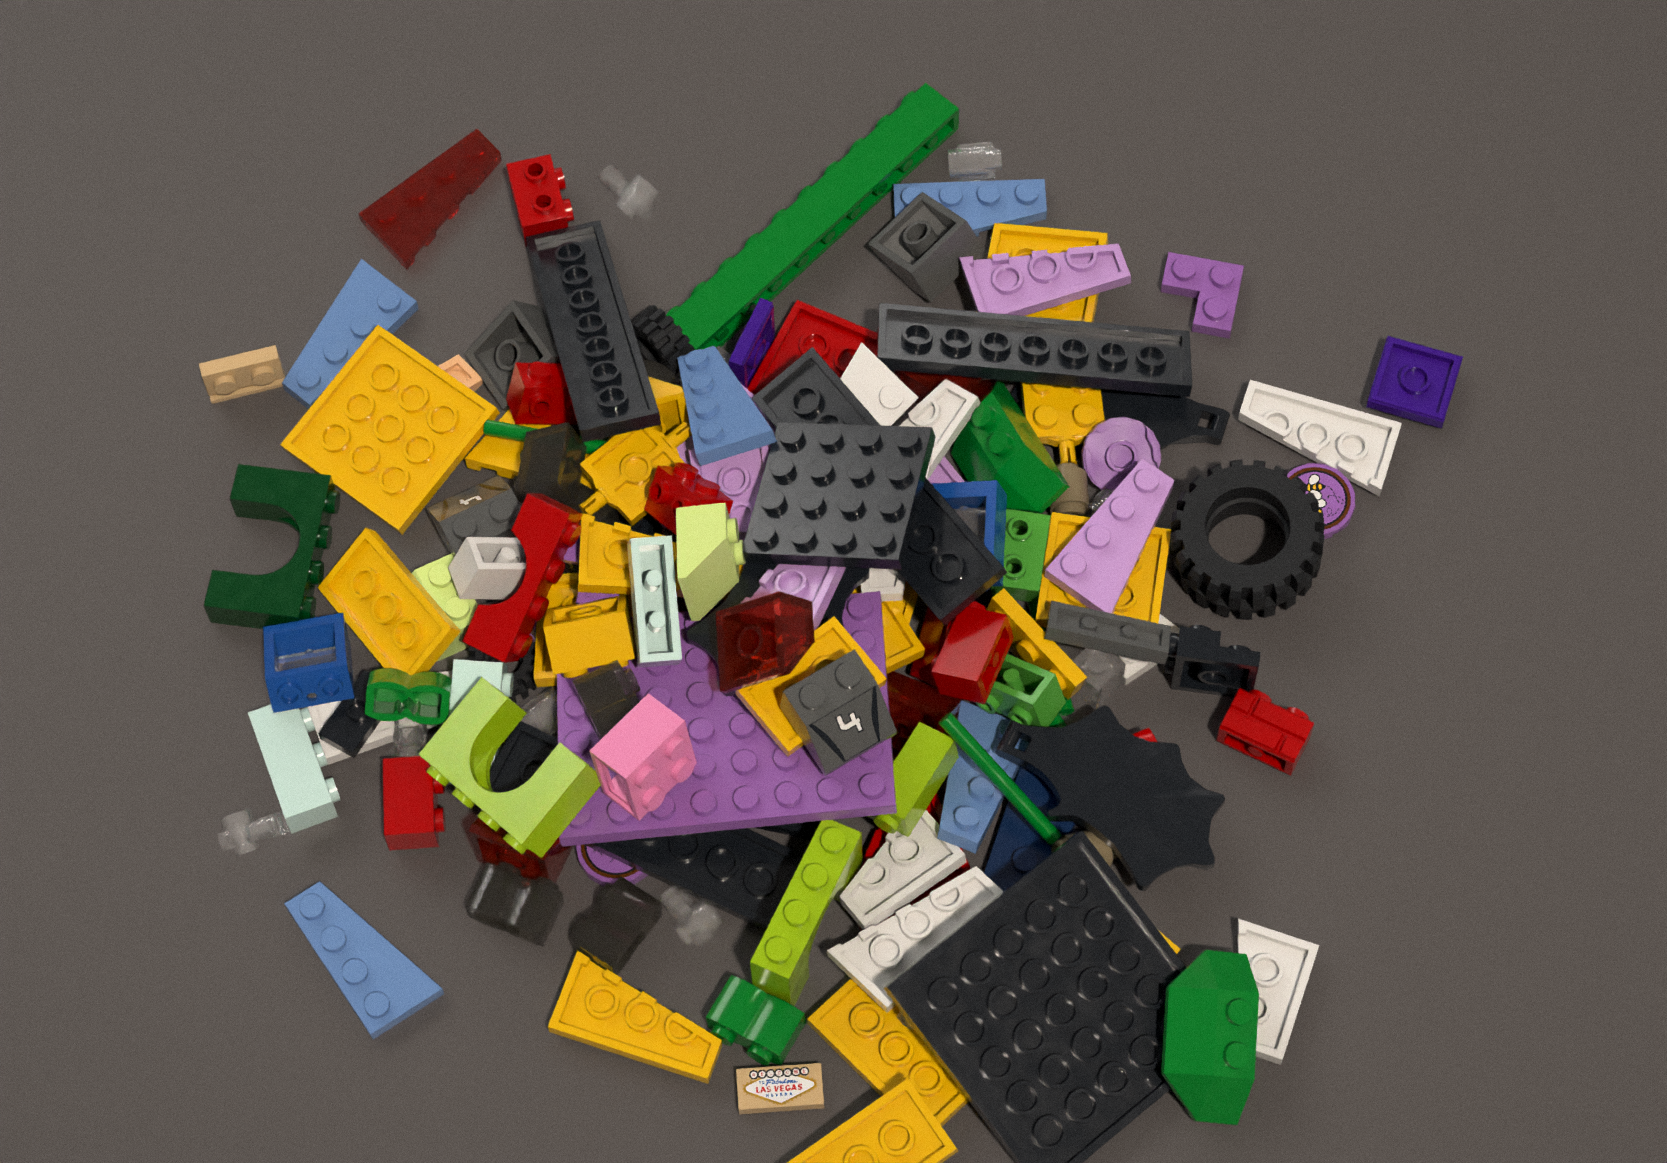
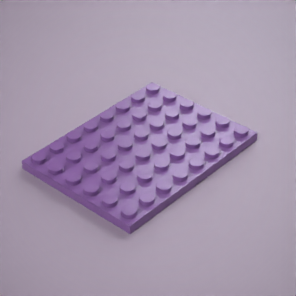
M880 591L851 594L846 601L842 617L844 628L887 678ZM712 608L700 621H691L688 611L678 612L682 661L679 665L637 668L635 652V659L628 660L629 665L619 669L605 670L604 665L588 668L587 674L578 677L565 678L563 673L557 674L558 744L562 743L595 770L589 750L649 693L685 720L697 761L693 772L685 781L678 782L665 795L662 804L656 810L649 811L640 821L607 797L600 786L562 832L559 840L563 847L897 813L892 737L827 776L823 774L805 745L787 757L737 695L734 694L726 697L723 693L722 675L715 660L702 648L688 643L687 631L703 621L716 608ZM631 617L632 630L635 642L633 617ZM886 680V684L880 688V691L890 713L888 681ZM608 768L612 780L617 774Z

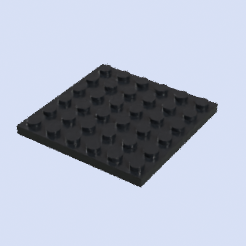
M1083 831L1074 834L883 987L1016 1163H1083L1171 1089L1161 1074L1166 987L1186 966Z

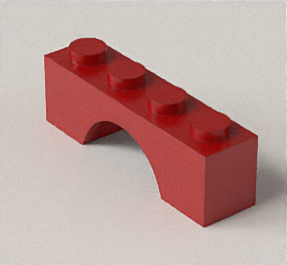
M527 493L511 529L522 544L526 555L524 580L517 592L506 601L498 604H479L462 642L504 663L518 661L519 658H523L526 655L533 640V637L530 635L536 621H539L544 616L548 608L549 600L546 598L552 584H556L564 572L565 562H563V558L567 549L572 547L580 536L582 526L579 522L583 516L582 513L542 493Z

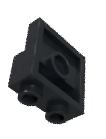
M1204 625L1180 626L1179 633H1171L1165 674H1172L1171 689L1235 698L1240 688L1248 692L1254 689L1261 652L1251 651L1250 648L1242 645L1220 647L1221 631H1213Z

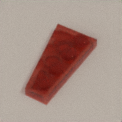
M475 129L358 213L360 221L401 265L408 270L415 262V255L423 246L427 247L437 236L436 231L447 218L450 220L459 211V205L466 196L473 194L502 161L501 152L478 129Z

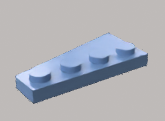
M1045 179L893 184L895 217L923 192L965 219L976 236H979V232L993 229L994 223L1025 225L1045 220L1047 216Z
M361 259L282 382L284 390L309 409L374 328L380 325L393 334L419 309L417 301Z
M715 346L694 350L686 355L677 357L695 454L700 466L777 442L773 430Z
M961 700L957 720L1008 776L1014 780L1020 765L1003 759L995 753L1009 721L1012 720L996 713H987L980 707ZM1019 739L1015 748L1026 752L1030 743ZM956 743L959 758L947 776L937 839L976 854L1005 796Z
M320 881L284 903L287 911L372 1040L444 995L443 989Z

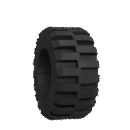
M1242 459L1230 461L1229 468L1222 469L1219 464L1209 468L1207 478L1204 479L1201 475H1198L1189 483V492L1183 491L1176 502V511L1172 513L1170 554L1172 555V567L1175 575L1181 576V586L1187 594L1196 592V603L1205 609L1212 604L1217 607L1216 614L1227 618L1230 612L1240 613V620H1252V613L1261 612L1262 617L1266 618L1275 615L1276 607L1279 605L1284 610H1287L1296 604L1297 594L1305 596L1312 585V578L1317 577L1321 566L1325 524L1323 514L1318 512L1319 502L1314 493L1309 492L1305 494L1306 484L1298 476L1291 480L1287 477V469L1276 465L1274 470L1266 468V461L1254 460L1253 465H1243ZM1249 514L1262 517L1273 523L1283 534L1285 545L1275 557L1266 562L1256 565H1241L1230 562L1215 552L1209 543V533L1218 523L1229 517Z

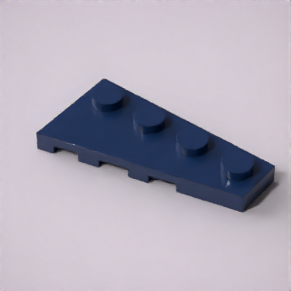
M1020 766L1015 783L1047 817L1049 810L1058 807L1057 797L1039 776ZM1008 801L984 874L1002 891H1005L1052 853V844L1049 845L1010 801ZM1050 821L1061 833L1058 840L1063 835L1072 834L1077 826V823Z

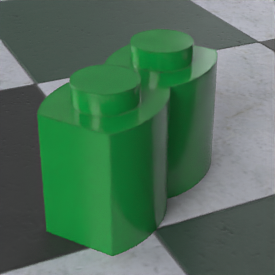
M393 668L371 671L366 690L365 714L380 721H397L407 717L416 723L425 725L444 723L449 716L452 679L437 672H420L409 675L404 671Z
M733 975L728 979L706 1016L707 1026L711 1029L710 1033L721 1039L722 1044L732 1046L734 1042L748 1049L746 1053L750 1058L766 1066L770 1062L782 1065L806 1024L804 1012Z

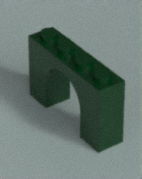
M238 464L230 495V501L236 517L286 524L300 535V541L293 558L285 566L272 573L250 575L212 570L204 601V608L210 623L263 629L266 626L314 618L316 598L313 597L315 585H320L323 581L324 562L321 559L323 550H328L331 546L332 526H329L332 514H337L339 511L340 491L335 490L331 475Z

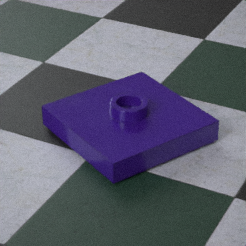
M763 298L759 299L728 361L730 369L738 381L746 388H748L775 339L773 302Z
M1387 336L1366 407L1442 428L1463 357Z

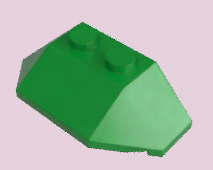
M998 380L979 398L981 403L974 410L972 417L958 435L951 454L968 482L997 480L1007 494L1006 509L1043 513L1070 486L1004 383Z
M1203 950L1166 987L1161 1074L1178 1099L1186 1107L1188 1114L1194 1122L1238 1125L1255 1080L1259 991L1247 954Z

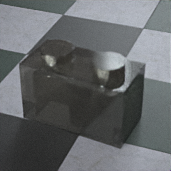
M569 422L526 432L524 447L520 453L521 462L518 477L514 483L515 495L519 502H524L527 493H542L570 508L576 507L582 476L580 463L585 460L587 447L582 443L581 438Z

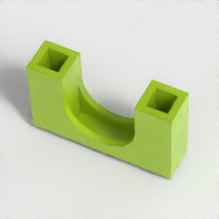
M481 677L418 755L431 765L426 771L429 775L445 787L449 782L456 787L451 793L470 809L475 804L481 809L477 816L496 832L500 827L508 833L503 839L521 854H524L529 849L542 858L601 786L596 770L562 743H559L526 783L508 792H494L490 783V767L493 757L527 712L494 685Z
M919 722L893 761L897 813L867 817L873 819L879 828L888 833L894 834L897 831L909 837L959 758L956 742L950 736Z
M821 820L750 961L753 985L767 994L795 1006L809 978V955L822 918L832 899L841 902L839 896L862 866V832L834 820Z

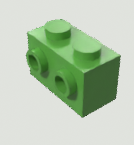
M1006 509L1004 568L1008 573L1003 576V586H991L990 596H995L1004 588L1015 600L1038 603L1051 515Z
M1009 654L1006 655L986 703L976 702L987 713L995 714L997 712L1020 724L1049 727L1066 703L1056 674Z

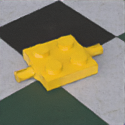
M1020 382L1023 414L1042 444L1059 447L1060 464L1068 463V461L1069 463L1077 464L1075 446L1084 443L1086 436L1095 425L1105 420L1101 389Z
M683 421L668 435H664L653 427H648L642 430L617 434L580 463L581 471L591 480L596 489L593 495L578 505L581 511L592 516L608 504L610 507L617 509L631 526L648 514L644 508L657 466L674 467L675 463H685L680 458L677 447L692 436L691 428Z

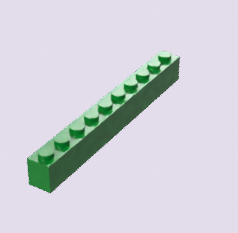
M927 83L916 92H909L902 100L900 106L891 115H884L867 137L856 140L845 157L839 162H832L826 168L823 177L813 186H806L789 208L778 211L767 228L761 233L753 234L747 240L744 248L734 258L729 257L724 260L717 273L707 282L699 283L692 291L691 297L681 306L673 307L666 316L670 315L674 319L673 323L683 329L681 331L682 334L688 336L690 340L688 343L693 346L694 350H702L711 346H715L719 350L748 323L760 298L772 301L891 192L893 184H899L958 130L959 108Z

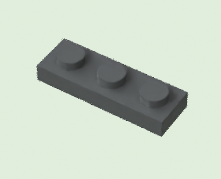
M1051 601L1044 639L1165 665L1169 653L1171 626Z

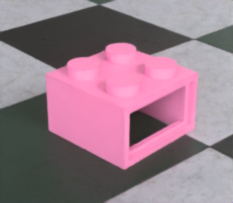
M649 693L589 750L603 793L638 821L649 811L656 810L662 804L665 795L678 782L685 781L697 764L685 720ZM608 768L617 774L612 780Z

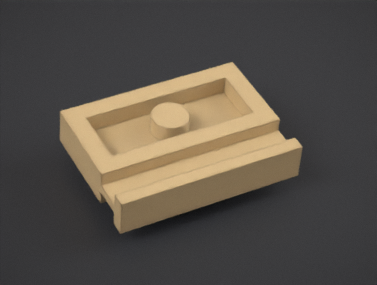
M276 345L199 363L201 376L212 404L283 387L282 382L285 378V372Z

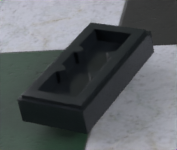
M365 669L354 683L355 698L342 700L318 733L322 741L352 758L356 757L380 723V720L373 719L365 714L366 690L370 674Z

